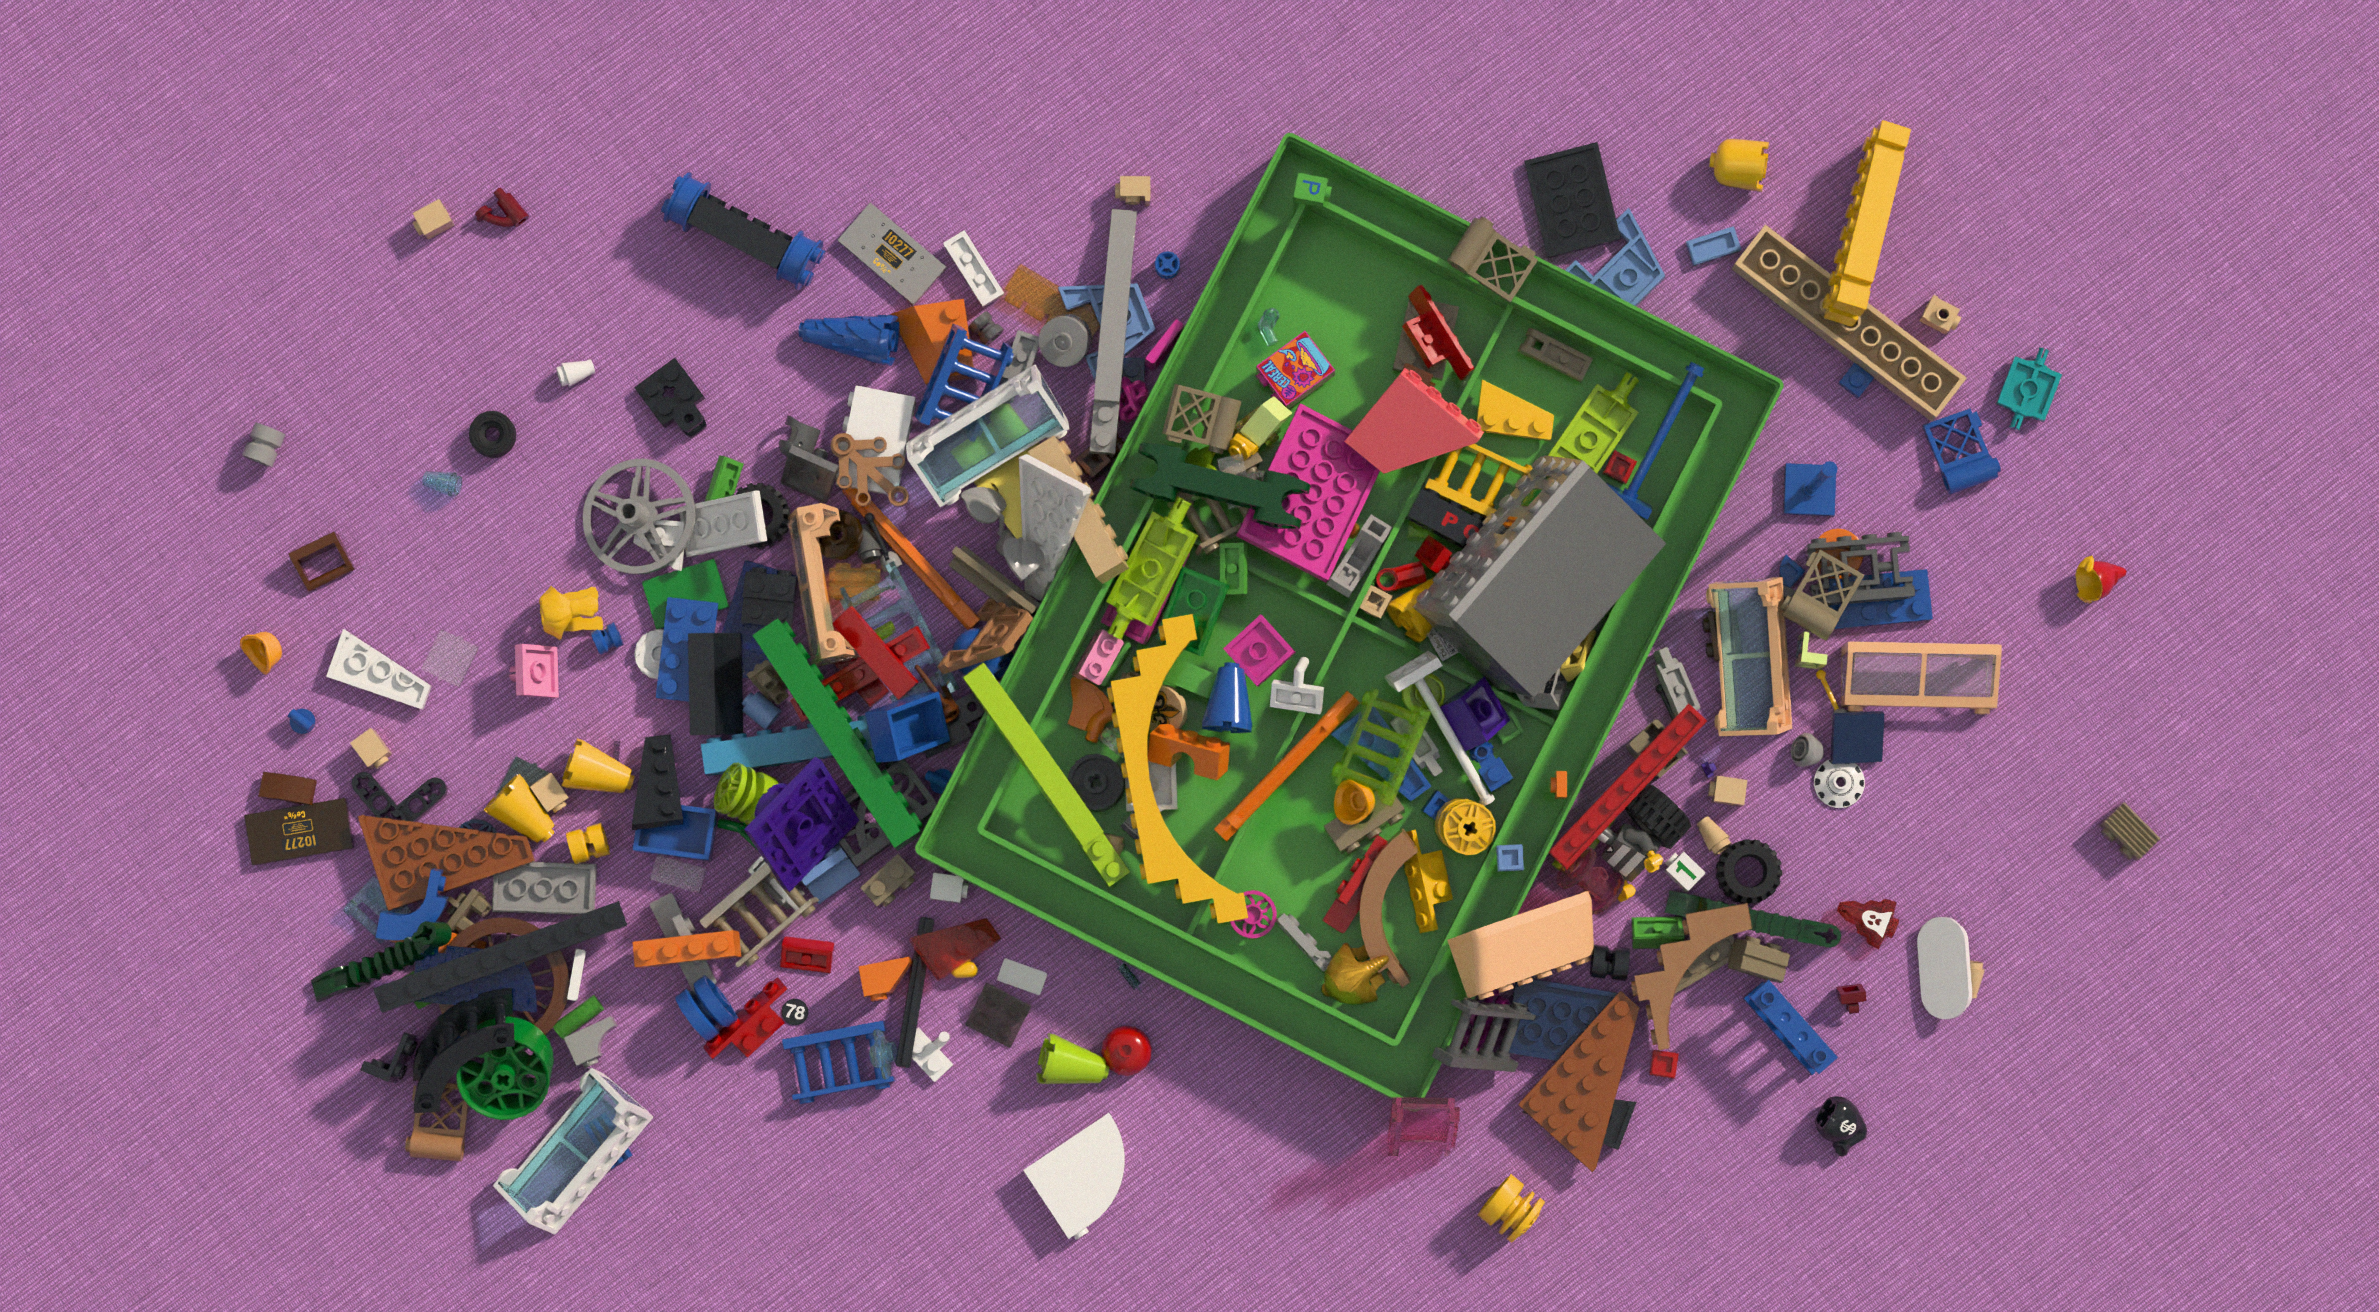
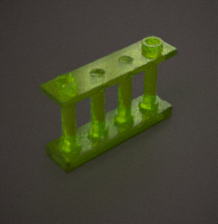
M1372 686L1371 690H1366L1363 695L1361 705H1364L1341 762L1336 761L1331 776H1334L1333 781L1339 786L1342 779L1346 778L1378 791V795H1381V802L1392 807L1431 711L1420 705L1418 710L1413 709V711L1385 701L1377 697L1379 690ZM1372 707L1407 720L1408 724L1411 725L1408 733L1401 735L1367 721ZM1364 730L1398 744V747L1401 748L1398 757H1393L1392 759L1357 745L1362 731ZM1355 754L1387 767L1388 771L1391 772L1388 781L1380 782L1348 769L1347 767L1352 755Z

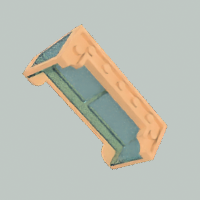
M1783 577L1722 581L1709 584V588L1706 591V600L1716 610L1720 658L1722 709L1715 716L1714 721L1719 736L1777 735L1792 729L1785 617L1782 616L1784 611L1780 609L1784 602Z

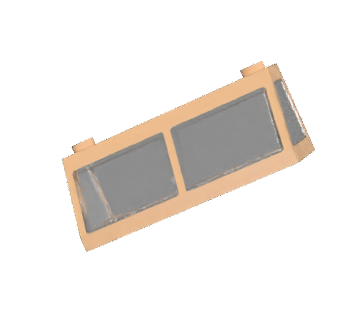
M823 503L796 508L788 516L789 530L812 664L815 663L818 667L861 658L839 632L834 631L819 538L830 536L829 529L834 522L840 521L839 510Z
M1847 642L1841 647V707H1848V712H1863V707L1969 708L1975 710V714H1990V710L1996 709L1998 703L2002 645Z

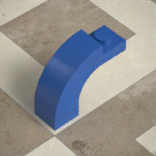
M431 869L426 897L419 909L406 914L389 911L380 912L375 938L404 940L406 937H412L413 933L417 932L421 923L425 921L436 922L442 915L448 901L447 896L439 895V891L444 892L446 877L442 876L443 870Z

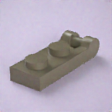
M1528 328L1526 332L1527 338L1524 344L1521 343L1518 352L1579 382L1583 380L1593 358L1538 330ZM1536 341L1543 344L1540 351L1533 348Z

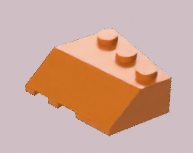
M964 299L912 306L890 314L898 317L896 322H899V333L926 385L929 383L952 324L963 327L967 331L968 339H970ZM965 348L960 350L956 358L958 362L974 368L972 351ZM954 372L950 373L947 382L970 379L971 377Z

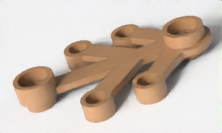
M840 433L834 436L830 446L832 453L839 458V476L837 478L839 488L847 490L852 486V478L849 475L850 459L857 465L858 493L855 496V500L859 506L866 507L871 502V496L868 493L867 475L889 494L888 498L893 506L903 507L908 503V491L902 486H894L876 469L877 467H892L895 470H901L906 464L903 455L863 457L857 450L873 449L877 453H882L887 448L886 440L883 437H875L870 440H854L847 433ZM876 441H883V448H875ZM841 442L848 443V448L844 451L839 449ZM897 457L903 460L900 466L893 464V460ZM844 477L849 479L847 486L840 484V480ZM897 493L904 495V499L900 502L894 499ZM862 494L868 496V500L865 503H861L858 500Z

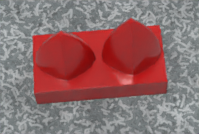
M1428 535L1414 556L1438 574L1440 570H1445L1450 565L1449 561L1452 552L1435 538Z

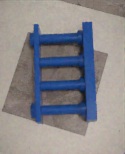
M952 324L915 417L917 420L929 425L931 419L937 418L943 421L951 416L953 413L939 409L938 402L941 396L947 395L969 404L980 398L974 394L949 386L947 380L950 373L957 372L986 383L981 397L997 388L1005 368L1009 367L1013 360V349L1004 342L999 351L970 340L966 335L967 331L963 327ZM965 348L995 359L996 361L991 373L989 374L958 362L956 358L959 351ZM978 420L964 427V429H967L965 435L973 442L976 441L977 436L980 437L983 433V428Z
M1770 980L1765 983L1761 982L1743 998L1810 1075H1813L1815 1072L1819 1075L1838 1058Z
M877 1021L782 1039L784 1050L790 1049V1053L794 1055L800 1094L792 1095L793 1100H799L800 1104L815 1102V1096L868 1086H875V1090L890 1088V1082H895V1077H886L879 1041L881 1032L886 1031L885 1022ZM865 1035L866 1040L869 1039L876 1079L861 1082L854 1042H856L855 1037ZM840 1040L841 1044H844L851 1084L836 1087L829 1047H831V1041ZM815 1045L816 1049H819L826 1089L810 1092L803 1052L806 1051L805 1046Z

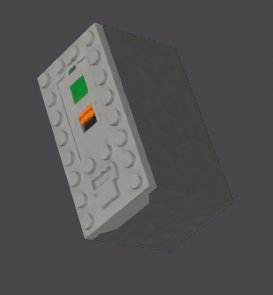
M1545 455L1539 457L1532 464L1533 469L1527 476L1524 475L1517 481L1516 489L1500 501V507L1495 513H1491L1484 519L1483 527L1467 539V545L1462 551H1458L1451 557L1450 565L1434 577V583L1428 590L1425 589L1418 595L1417 603L1413 606L1495 688L1533 698L1666 544L1583 460Z

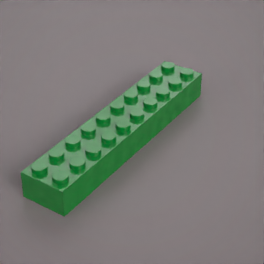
M777 618L753 634V637L893 847L898 851L921 836L920 828L923 827V824L914 812L909 814L906 809L909 803L900 790L896 793L891 786L895 782L886 769L882 772L877 765L881 762L876 763L872 748L866 750L863 745L867 742L858 727L852 729L849 724L853 721L844 706L838 708L835 703L839 700L829 684L824 687L821 682L825 679L815 663L810 666L807 661L810 655L801 642L798 644L794 642L793 638L796 637V634L787 621L781 623Z

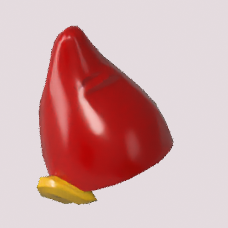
M2093 556L2085 557L2078 565L2075 573L2079 591L2076 595L2085 603L2091 604L2092 601H2098L2109 595L2118 580L2126 576L2127 571L2123 567L2108 562L2094 561Z

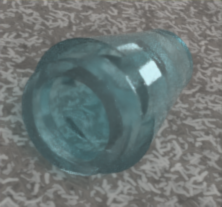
M426 471L422 483L423 486L451 497L452 495L457 496L460 493L462 477L457 475L456 472Z

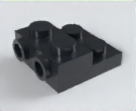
M752 567L751 572L746 571L741 623L767 626L778 618L781 623L787 621L792 628L797 577L792 576V572L786 570H777V575L767 574V569Z

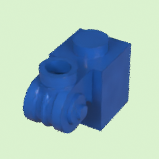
M1487 741L1469 749V757L1481 766L1478 773L1491 794L1511 783L1513 777L1502 759L1494 757L1492 750L1494 747Z

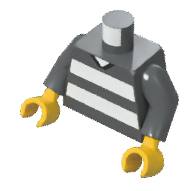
M1623 824L1617 832L1607 827L1597 837V839L1606 844L1601 855L1602 859L1611 866L1617 884L1621 885L1616 890V897L1620 902L1628 900L1636 892L1634 886L1628 884V881L1632 882L1645 868L1649 873L1658 870L1659 865L1663 862L1662 856L1656 854L1661 842L1646 831L1639 830L1629 824Z

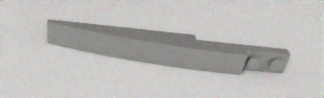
M1112 209L1090 441V453L1115 455L1137 219V211Z

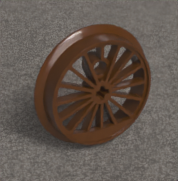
M491 918L477 922L464 929L449 943L438 965L460 958L468 946L474 952H477L478 949L473 943L484 936H487L491 947L494 946L492 934L506 933V941H508L511 934L522 936L540 928L526 921L514 918ZM559 950L545 955L551 965L549 969L514 979L515 976L537 960L534 959L523 963L518 969L509 968L502 972H497L493 976H486L491 981L478 979L470 982L489 984L490 986L453 996L452 989L436 994L440 1011L443 1014L450 1007L457 1004L455 1002L457 999L491 989H498L499 985L496 983V980H502L506 977L508 979L507 984L510 985L509 988H512V992L546 1009L543 1016L536 1022L512 993V999L531 1023L544 1034H547L559 1020L567 1002L569 974L563 954ZM553 972L554 987L515 983ZM515 987L553 991L551 1002L547 1006L515 989ZM465 1030V1031H464L463 1033H461L459 1036L462 1037V1036L466 1035V1034H467V1030Z

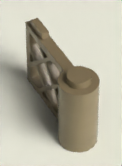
M1482 216L1480 219L1474 218L1448 257L1447 262L1458 271L1467 274L1510 303L1538 261L1534 257L1536 252L1525 245H1522L1520 248L1497 233L1492 228L1494 224L1487 218ZM1496 240L1505 245L1507 256L1493 257L1492 246ZM1510 249H1511L1512 251H1514L1515 253H1517V254H1512V255H1511ZM1489 253L1490 259L1484 260L1486 255ZM1521 256L1529 261L1524 271L1515 272L1512 258ZM1508 259L1511 273L1497 276L1495 261ZM1490 262L1493 277L1483 278L1476 273L1481 264ZM1522 274V275L1520 276V278L1518 279V281H1517V280H1516V275ZM1512 277L1514 287L1509 295L1500 289L1498 279ZM1494 280L1495 285H1493L1489 281Z
M1175 384L1162 433L1167 435L1166 440L1181 443L1182 439L1209 445V451L1223 454L1224 449L1228 450L1230 447V440L1233 437L1242 401ZM1181 391L1187 392L1191 400L1184 407H1181L1179 402ZM1206 397L1211 398L1209 409L1203 413L1199 402ZM1194 406L1198 417L1189 423L1185 412ZM1180 416L1185 426L1177 432L1172 431L1174 420ZM1199 422H1202L1204 426L1202 438L1196 437L1192 429Z
M1819 550L1818 553L1812 552L1805 564L1809 567L1794 595L1792 597L1787 595L1780 609L1784 611L1782 616L1827 641L1863 579L1864 574L1826 552ZM1821 557L1831 563L1833 573L1819 575L1817 564ZM1836 566L1841 568L1842 570L1837 571ZM1813 571H1814L1816 577L1810 578V576L1812 575V573H1813ZM1848 572L1856 577L1851 587L1842 589L1838 577L1839 574ZM1834 576L1838 590L1824 593L1821 579ZM1817 580L1820 595L1811 597L1802 592L1806 583ZM1849 590L1846 597L1844 598L1843 592ZM1839 593L1842 604L1838 611H1835L1828 607L1825 596ZM1822 597L1823 603H1821L1820 601H1818V600H1816V599Z

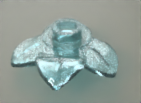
M875 1029L873 1031L874 1045L870 1047L869 1057L872 1065L875 1068H880L882 1078L886 1080L890 1078L891 1065L893 1062H896L898 1050L894 1042H889L885 1039L884 1033L881 1030Z

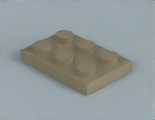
M1410 299L1403 325L1405 322L1420 316ZM1433 301L1453 333L1459 307ZM1402 328L1393 370L1401 372L1404 364L1408 363L1433 374L1434 380L1442 381L1447 360L1428 369Z

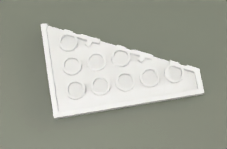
M1025 454L1019 457L1022 538L1024 541L1036 543L1042 550L1044 558L1041 566L1024 580V587L1027 594L1042 601L1066 556L1091 494V488Z

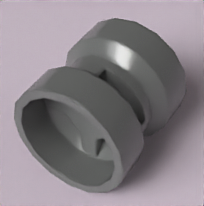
M988 311L979 315L968 327L973 333L980 336V341L986 346L996 340L1004 331L999 324H995L992 321V316Z

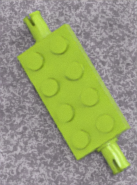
M1626 372L1615 390L1609 391L1596 384L1548 456L1583 460L1597 474L1639 413L1627 403L1628 396L1639 383V380L1634 377L1627 384L1632 374Z
M1177 496L1168 516L1164 517L1157 512H1152L1126 562L1129 569L1120 574L1106 601L1117 608L1116 612H1118L1110 629L1107 631L1110 635L1113 634L1114 637L1122 640L1130 621L1134 619L1152 626L1198 537L1195 533L1182 527L1183 524H1181L1189 507L1192 505L1189 501Z

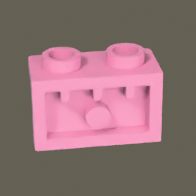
M1104 629L1095 631L1072 675L1080 680L1088 679L1096 685H1101L1124 642L1110 635Z

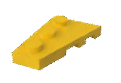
M1484 380L1481 381L1476 422L1481 426L1483 432L1544 441L1551 440L1554 421L1553 414Z

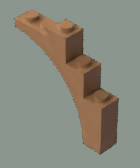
M1748 903L1686 914V920H1682L1684 934L1690 935V939L1661 944V950L1657 951L1659 966L1664 965V970L1634 976L1635 981H1631L1633 996H1638L1639 1001H1650V1004L1646 1005L1648 1020L1653 1019L1655 1029L1650 1030L1653 1045H1658V1050L1670 1048L1668 1028L1670 1008L1676 988L1686 970L1701 953L1714 943L1732 934L1752 929Z

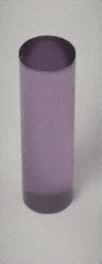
M614 741L613 759L619 762L620 741Z

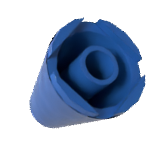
M1226 662L1224 667L1218 668L1201 722L1202 729L1222 732L1223 730L1231 731V733H1251L1253 725L1245 671L1239 668L1240 664Z

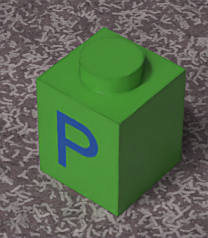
M1298 172L1293 202L1323 208L1324 201L1329 202L1332 189L1331 186H1327L1328 178Z

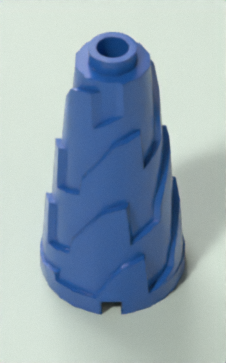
M895 315L805 319L799 325L798 335L802 337L803 342L820 345L823 348L862 358L873 363L891 366L895 361V357L889 356L890 352H897L900 328L899 322H896L898 317Z

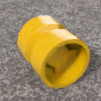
M601 823L587 826L584 832L581 829L566 833L569 850L575 864L589 861L590 856L599 858L610 855L609 844Z

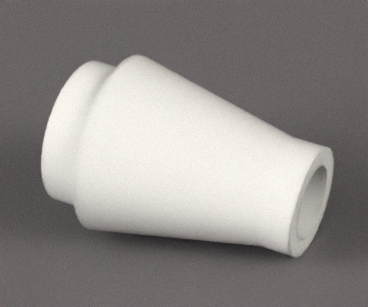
M591 359L561 363V366L556 367L562 387L566 385L570 387L584 378L595 374Z

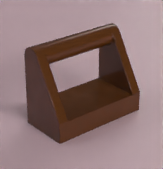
M336 532L327 534L288 553L308 592L355 570ZM336 547L345 564L309 580L302 563Z

